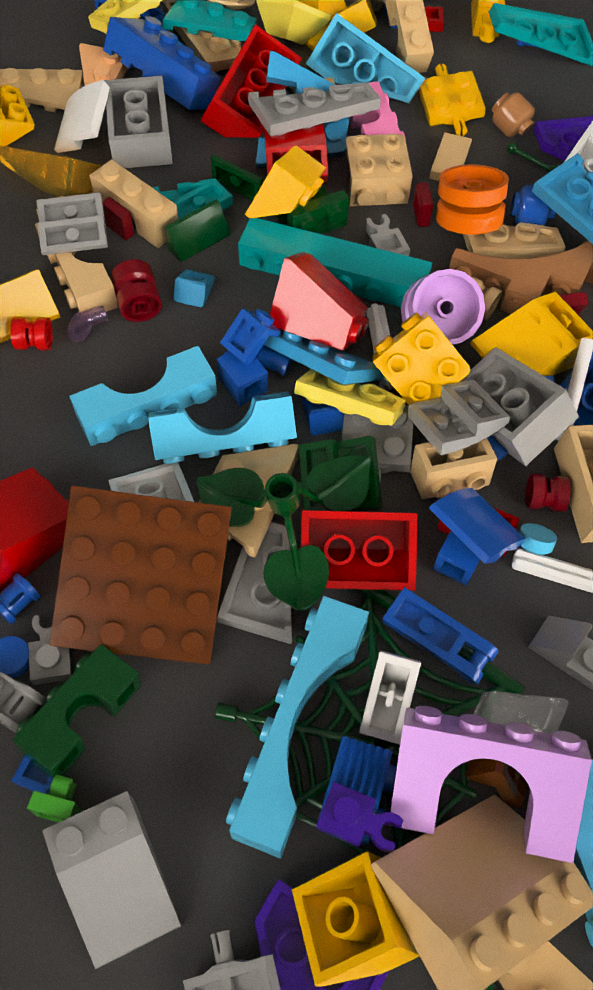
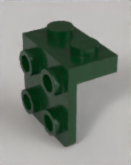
M322 184L316 195L312 196L304 207L299 204L291 213L274 216L279 224L323 234L347 225L349 196L344 190L329 194Z

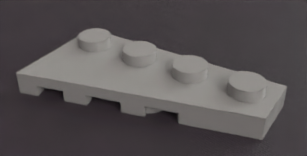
M368 82L331 85L329 91L325 92L315 89V87L303 88V93L286 95L285 89L273 90V96L259 97V92H248V104L270 136L283 135L290 131L311 128L314 125L330 121L335 122L354 115H364L367 112L380 109L381 98Z

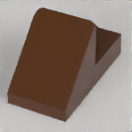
M480 758L469 760L464 774L467 780L496 787L504 803L508 806L522 809L529 785L516 769L494 759Z

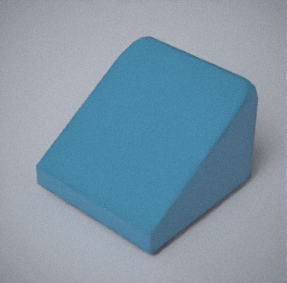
M186 269L175 279L174 301L203 307L211 292L215 277L210 274Z

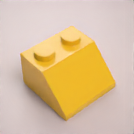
M295 145L274 163L245 215L249 218L291 213L299 204L304 207L310 198L316 195L324 183V180L320 177L326 167Z
M368 851L292 889L315 986L322 987L383 974L419 957L415 946L370 866L375 861L381 859V857Z

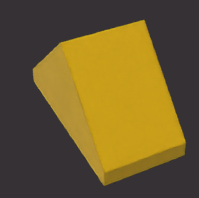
M357 0L337 13L363 33L375 28L377 25V19L369 0ZM333 15L332 17H330L329 24H330V22L332 21V19H333V17H334L335 15Z

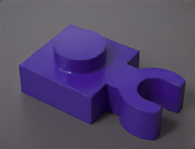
M333 782L316 829L357 847L360 846L363 835L371 837L373 844L379 850L393 852L395 843L383 838L381 828L384 825H392L400 829L404 820L399 815L391 812L380 815L372 813L376 799Z

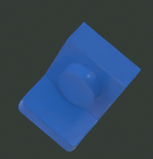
M242 308L220 344L243 363L251 364L268 337H278L281 330L273 325L275 319L265 311L257 308L256 312Z

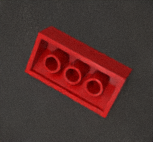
M255 24L200 121L225 138H259L264 131V126L248 104V92H259V97L273 96V90H286L287 88L285 85L266 82L270 51H274L298 65L302 58Z

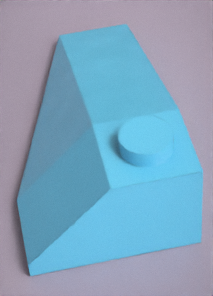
M337 13L306 62V65L324 78L333 77L335 83L342 85L379 81L383 92L388 94V98L405 103H410L426 79Z

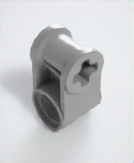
M0 671V723L16 733L18 726L26 717L34 714L39 706L46 704V698L28 685L15 681Z

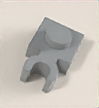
M386 214L381 215V225H376L372 222L371 218H367L366 232L370 236V247L409 256L410 248L399 228L389 229L390 219Z
M35 615L32 619V627L40 637V641L28 643L31 683L39 685L68 680L73 675L72 648L49 646L52 626L50 628H43L42 619L39 615Z

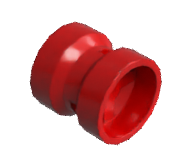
M13 317L10 333L11 342L15 350H27L29 347H36L39 351L51 350L53 328L49 317H37L35 320H28L26 317Z

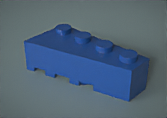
M110 17L103 51L109 55H114V53L122 57L121 63L128 68L134 66L143 71L142 77L162 76L164 93L187 109L206 110L220 81V77L211 70L210 64L195 56L191 48L184 46L178 41V37L162 27V23L156 18Z

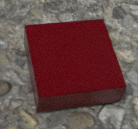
M428 182L417 183L412 205L416 222L419 227H429L434 205Z
M110 197L102 201L106 225L126 241L134 236L130 212Z

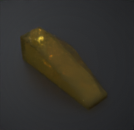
M0 146V163L43 192L56 194L57 197L93 193L89 175L103 166L69 157Z

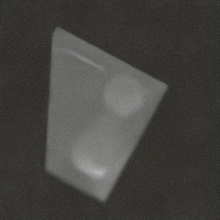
M490 691L482 693L474 715L481 716L490 723L506 725L510 722H518L530 726L534 731L553 734L560 727L569 701L565 698Z

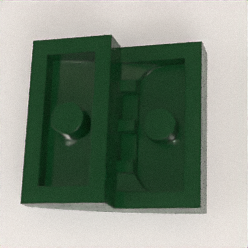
M373 436L338 442L328 439L299 445L301 480L303 488L308 491L306 479L310 471L318 464L343 456H369V489L366 499L358 508L350 512L382 509L376 439ZM303 496L305 511H329L324 507L322 500L314 503Z

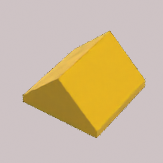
M39 269L32 270L0 284V343L11 339L10 331L13 317H26L28 320H35L37 317H49L51 321L60 318V314Z

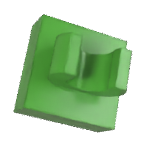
M56 774L52 781L49 795L33 791L27 809L36 817L58 823L82 812V809L76 802L71 801L77 784L72 783V778Z

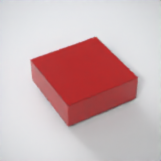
M424 6L429 31L443 32V7Z

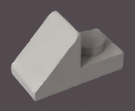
M548 616L528 648L593 690V640L587 637L593 625L587 622Z

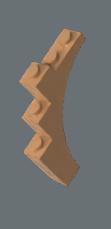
M587 241L574 249L552 256L533 259H503L478 255L456 248L451 257L449 269L465 272L470 277L481 280L484 286L488 288L495 287L501 290V300L503 301L500 310L512 314L542 295L556 292L558 295L579 293L584 281L593 284V244Z

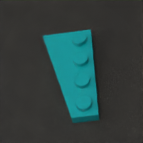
M493 3L489 10V15L495 32L593 66V41L583 19Z

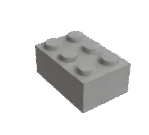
M151 76L104 80L110 87L106 110L112 160L123 168L173 164L163 77Z

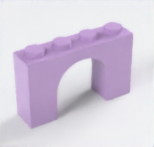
M418 706L415 709L406 707L391 805V813L399 815L404 820L401 828L434 835L440 790L447 775L455 767L466 761L480 758L494 759L516 769L525 778L530 787L523 828L526 854L573 863L592 763L586 740L567 731H555L553 734L534 731L530 726L518 722L501 725L487 722L485 718L474 714H463L457 717L442 714L440 710L430 706Z

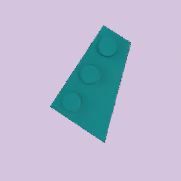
M177 0L163 18V27L168 31H172L173 26L187 28V33L197 35L198 31L205 30L212 31V34L217 38L246 41L253 27L257 24V18L249 16L246 12L234 11L223 7L219 3H210L204 0Z

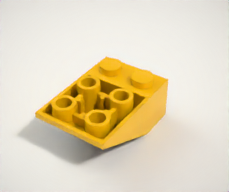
M556 292L533 299L473 339L470 344L482 359L497 347L539 374L553 376L574 367L581 338L593 340V330Z

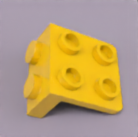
M427 311L421 316L418 312L411 315L401 324L404 330L394 338L388 335L374 347L376 353L372 355L373 363L401 397L406 400L408 405L441 397L442 385L457 383L470 373V367L438 328Z

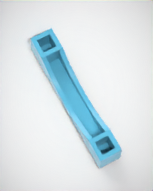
M323 596L319 609L311 608L305 624V630L309 631L304 644L297 643L291 658L290 665L295 667L290 680H282L276 695L275 702L280 704L275 718L268 716L261 731L260 741L264 742V746L259 758L252 756L247 765L243 781L247 782L248 785L243 798L236 797L228 812L226 823L231 825L229 832L233 840L277 858H282L297 817V807L291 791L288 774L289 746L295 724L305 704L319 686L338 670L354 662L367 627L368 611Z

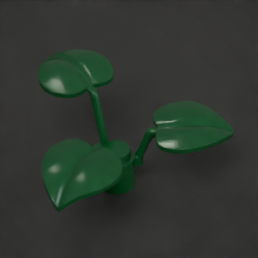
M363 455L343 456L318 464L310 471L306 479L309 491L303 488L301 482H296L294 477L287 473L274 474L267 480L264 488L259 475L246 468H231L213 475L197 477L196 484L202 503L232 507L229 527H239L250 523L255 514V507L263 508L267 501L270 509L275 514L283 516L291 551L280 550L270 556L264 566V581L269 592L275 598L298 611L306 610L315 604L323 594L329 578V565L325 554L319 547L308 545L300 549L297 548L291 514L300 505L299 494L314 503L322 500L324 507L329 511L350 512L355 510L364 502L368 493L370 457Z

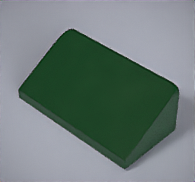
M214 154L211 156L212 179L215 178L221 185L254 200L264 180Z
M217 199L165 227L168 249L181 262L230 235L229 227Z

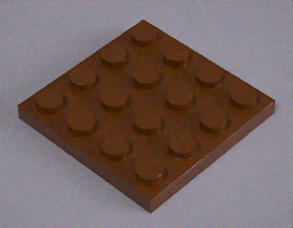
M71 486L49 646L95 651L102 644L115 654L210 665L232 507Z

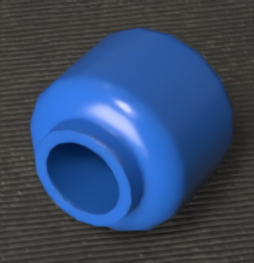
M524 185L513 194L510 216H514L516 224L523 222L544 226L548 218L553 219L556 212L532 192L534 185Z

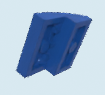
M464 488L452 492L429 507L484 564L496 562L506 551L516 550L526 540L473 488Z

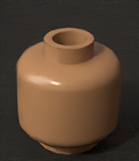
M508 92L505 93L492 108L494 113L492 116L493 124L507 137H513L518 133L523 136L534 124L531 119L534 116L535 108L519 92H514L511 95Z

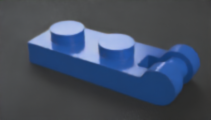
M405 587L382 618V623L456 671L463 679L473 685H478L484 675L482 669L487 662H493L499 652L493 644ZM464 645L474 652L468 661L458 655Z

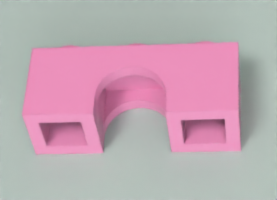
M379 81L369 83L381 98L380 109L367 112L364 115L350 116L349 123L351 128L361 127V135L402 134L405 137L404 132L400 131L397 125L396 113L390 109L388 94L383 92Z

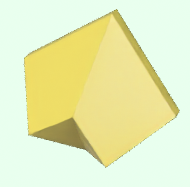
M256 0L266 32L271 36L284 38L304 45L330 21V14L296 0Z

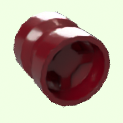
M531 473L527 480L525 492L527 509L539 510L542 507H550L552 511L565 512L570 501V478L558 475L554 478H545L543 474Z

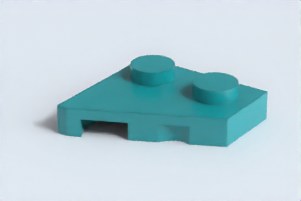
M215 178L200 180L196 183H178L177 190L160 192L159 186L152 187L176 204L178 219L216 199L219 201L222 210L233 205V196Z

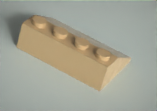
M495 794L434 828V835L425 833L370 865L438 990L486 989L593 907V892L574 862L570 863L526 854L523 833L525 819Z

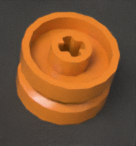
M474 164L458 165L441 172L438 186V194L441 199L438 201L436 221L439 226L448 231L470 235L486 234L500 228L504 221L506 205L503 200L507 196L509 177L505 172L497 168Z

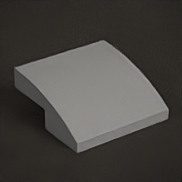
M100 192L36 200L42 255L108 247L103 202Z
M474 379L442 385L441 398L412 403L408 407V417L440 455L452 453L478 443L499 431L510 421V416Z

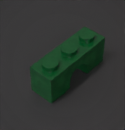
M100 644L93 653L88 652L79 660L75 667V672L65 683L57 684L50 691L46 698V704L35 715L31 714L21 722L12 741L23 756L28 758L52 779H54L56 774L63 776L86 750L81 736L70 728L75 714L83 708L96 706L115 717L141 687L138 671Z

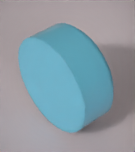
M526 523L521 526L519 531L526 539L520 545L525 550L540 555L549 554L553 551L557 536L550 529L538 524Z

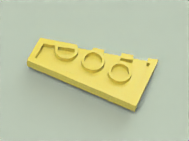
M107 0L88 18L92 28L107 34L110 17L139 19L140 14L148 9L158 7L163 0Z

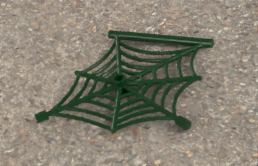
M358 589L364 594V602L359 608L369 612L367 631L364 633L360 643L361 645L368 639L369 657L353 668L326 680L328 683L326 693L318 708L306 720L295 724L293 732H297L300 738L310 781V789L303 792L301 769L294 747L290 742L289 757L295 774L297 798L294 800L297 809L307 802L320 809L322 808L323 802L314 797L328 788L333 771L332 753L327 739L341 742L342 736H347L350 739L364 741L367 744L374 745L376 742H383L393 752L391 757L398 760L399 750L394 748L396 743L367 735L369 738L349 734L354 729L356 721L361 726L365 708H357L351 697L371 688L379 656L375 626L399 656L412 659L400 649L385 631L374 612L373 601L388 610L396 600V597L386 590ZM302 635L296 637L297 643H305L306 640ZM464 645L458 655L468 661L474 652ZM487 662L482 669L483 677L496 685L488 690L459 684L440 677L420 666L419 672L436 682L463 692L478 694L465 701L440 697L415 686L414 692L438 703L454 705L441 713L457 717L462 712L482 703L474 714L482 716L499 694L506 692L517 700L526 687L492 663ZM370 664L371 680L353 690L345 692L337 680L353 675ZM334 691L342 701L336 718L326 729L309 726L325 710ZM276 696L266 704L248 712L239 711L238 706L218 702L215 719L233 723L236 722V719L242 720L260 740L261 730L256 724L264 725L267 716L258 714L273 707L277 703L275 702ZM348 709L351 713L349 724L342 732L333 731L342 721L345 711ZM306 735L319 737L325 754L326 778L319 783L316 781L314 761ZM467 761L460 764V782L447 776L441 788L446 785L458 793L436 815L435 828L439 826L446 814L465 796L471 799L477 796V792L468 787V780L464 777ZM394 786L391 793L382 791L386 796L389 810L386 812H391ZM297 811L296 819L314 828L317 827V820ZM392 826L395 842L393 851L407 844L412 830L404 829L402 833V828L398 829ZM327 834L332 838L340 841L341 843L347 845L360 855L367 852V850L361 846L357 847L353 844L336 838L330 834Z

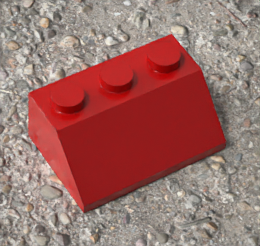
M301 511V548L314 545L319 547L325 554L329 565V578L326 588L403 590L405 587L408 590L416 591L417 513Z

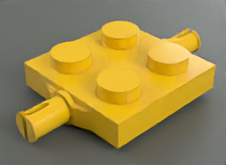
M439 64L435 68L437 76L425 79L418 89L429 127L441 124L453 125L456 135L460 136L462 134L464 136L468 132L465 122L485 116L483 99L473 71L449 75L446 65L442 64L441 68Z

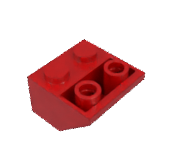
M323 123L314 125L311 128H302L283 135L270 136L264 127L267 175L274 163L297 145L326 167L320 178L324 180L323 185H327V144Z

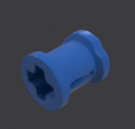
M18 573L12 577L13 582L0 593V615L11 625L16 621L15 616L32 600L37 602L41 598L36 589Z

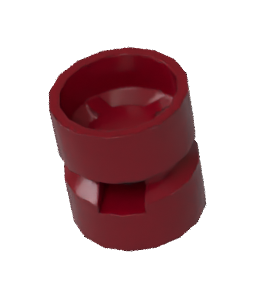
M138 259L126 260L112 270V284L121 315L126 320L131 322L148 321L161 311V298L156 287L152 269L147 262Z

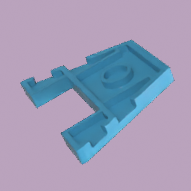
M270 51L266 82L295 87V94L303 93V88L315 87V89L325 92L329 91L331 85H335L284 56ZM349 117L335 122L323 123L327 144V158L344 154ZM259 137L255 167L262 168L267 165L265 138Z

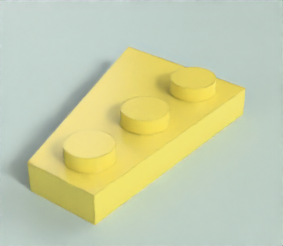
M310 369L296 380L294 394L305 397L311 403H324L336 407L338 411L345 414H358L369 418L371 422L378 425L392 426L403 414L406 400L374 384L361 385L354 383L343 385L313 369Z

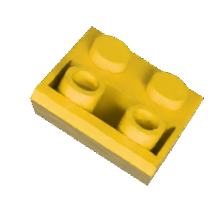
M11 85L0 86L1 150L32 131L35 126L19 88Z

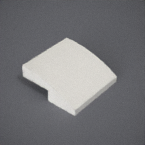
M104 80L93 82L80 88L67 101L54 148L57 153L79 150L83 140L98 137L110 87Z

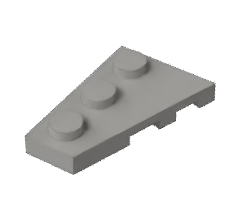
M274 522L270 523L256 557L249 556L245 553L244 546L242 547L219 610L217 621L227 626L292 645L291 606L278 600L269 592L263 575L264 566L272 554L280 550L290 551L287 531L284 525Z

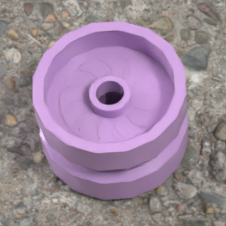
M454 269L435 271L412 283L404 294L401 306L402 321L404 322L416 312L421 316L427 311L451 344L462 343L474 335L482 323L485 312L483 292L477 282L465 272Z

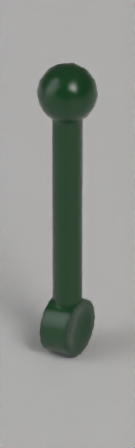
M515 142L507 145L508 153H516L547 170L548 173L558 167V165L550 166L521 150Z

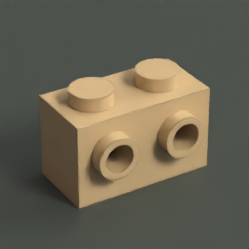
M487 438L469 447L445 455H440L432 444L427 442L415 445L410 473L422 499L442 498L460 489L473 488L474 490H479L484 486H488L493 475L497 457Z

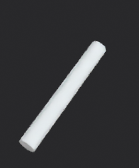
M581 338L567 391L576 411L578 410L593 351V340L588 338ZM566 429L555 440L559 441Z

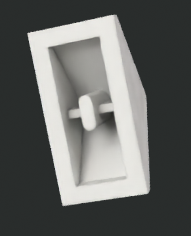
M380 650L359 733L400 744L406 707L410 708L421 661Z

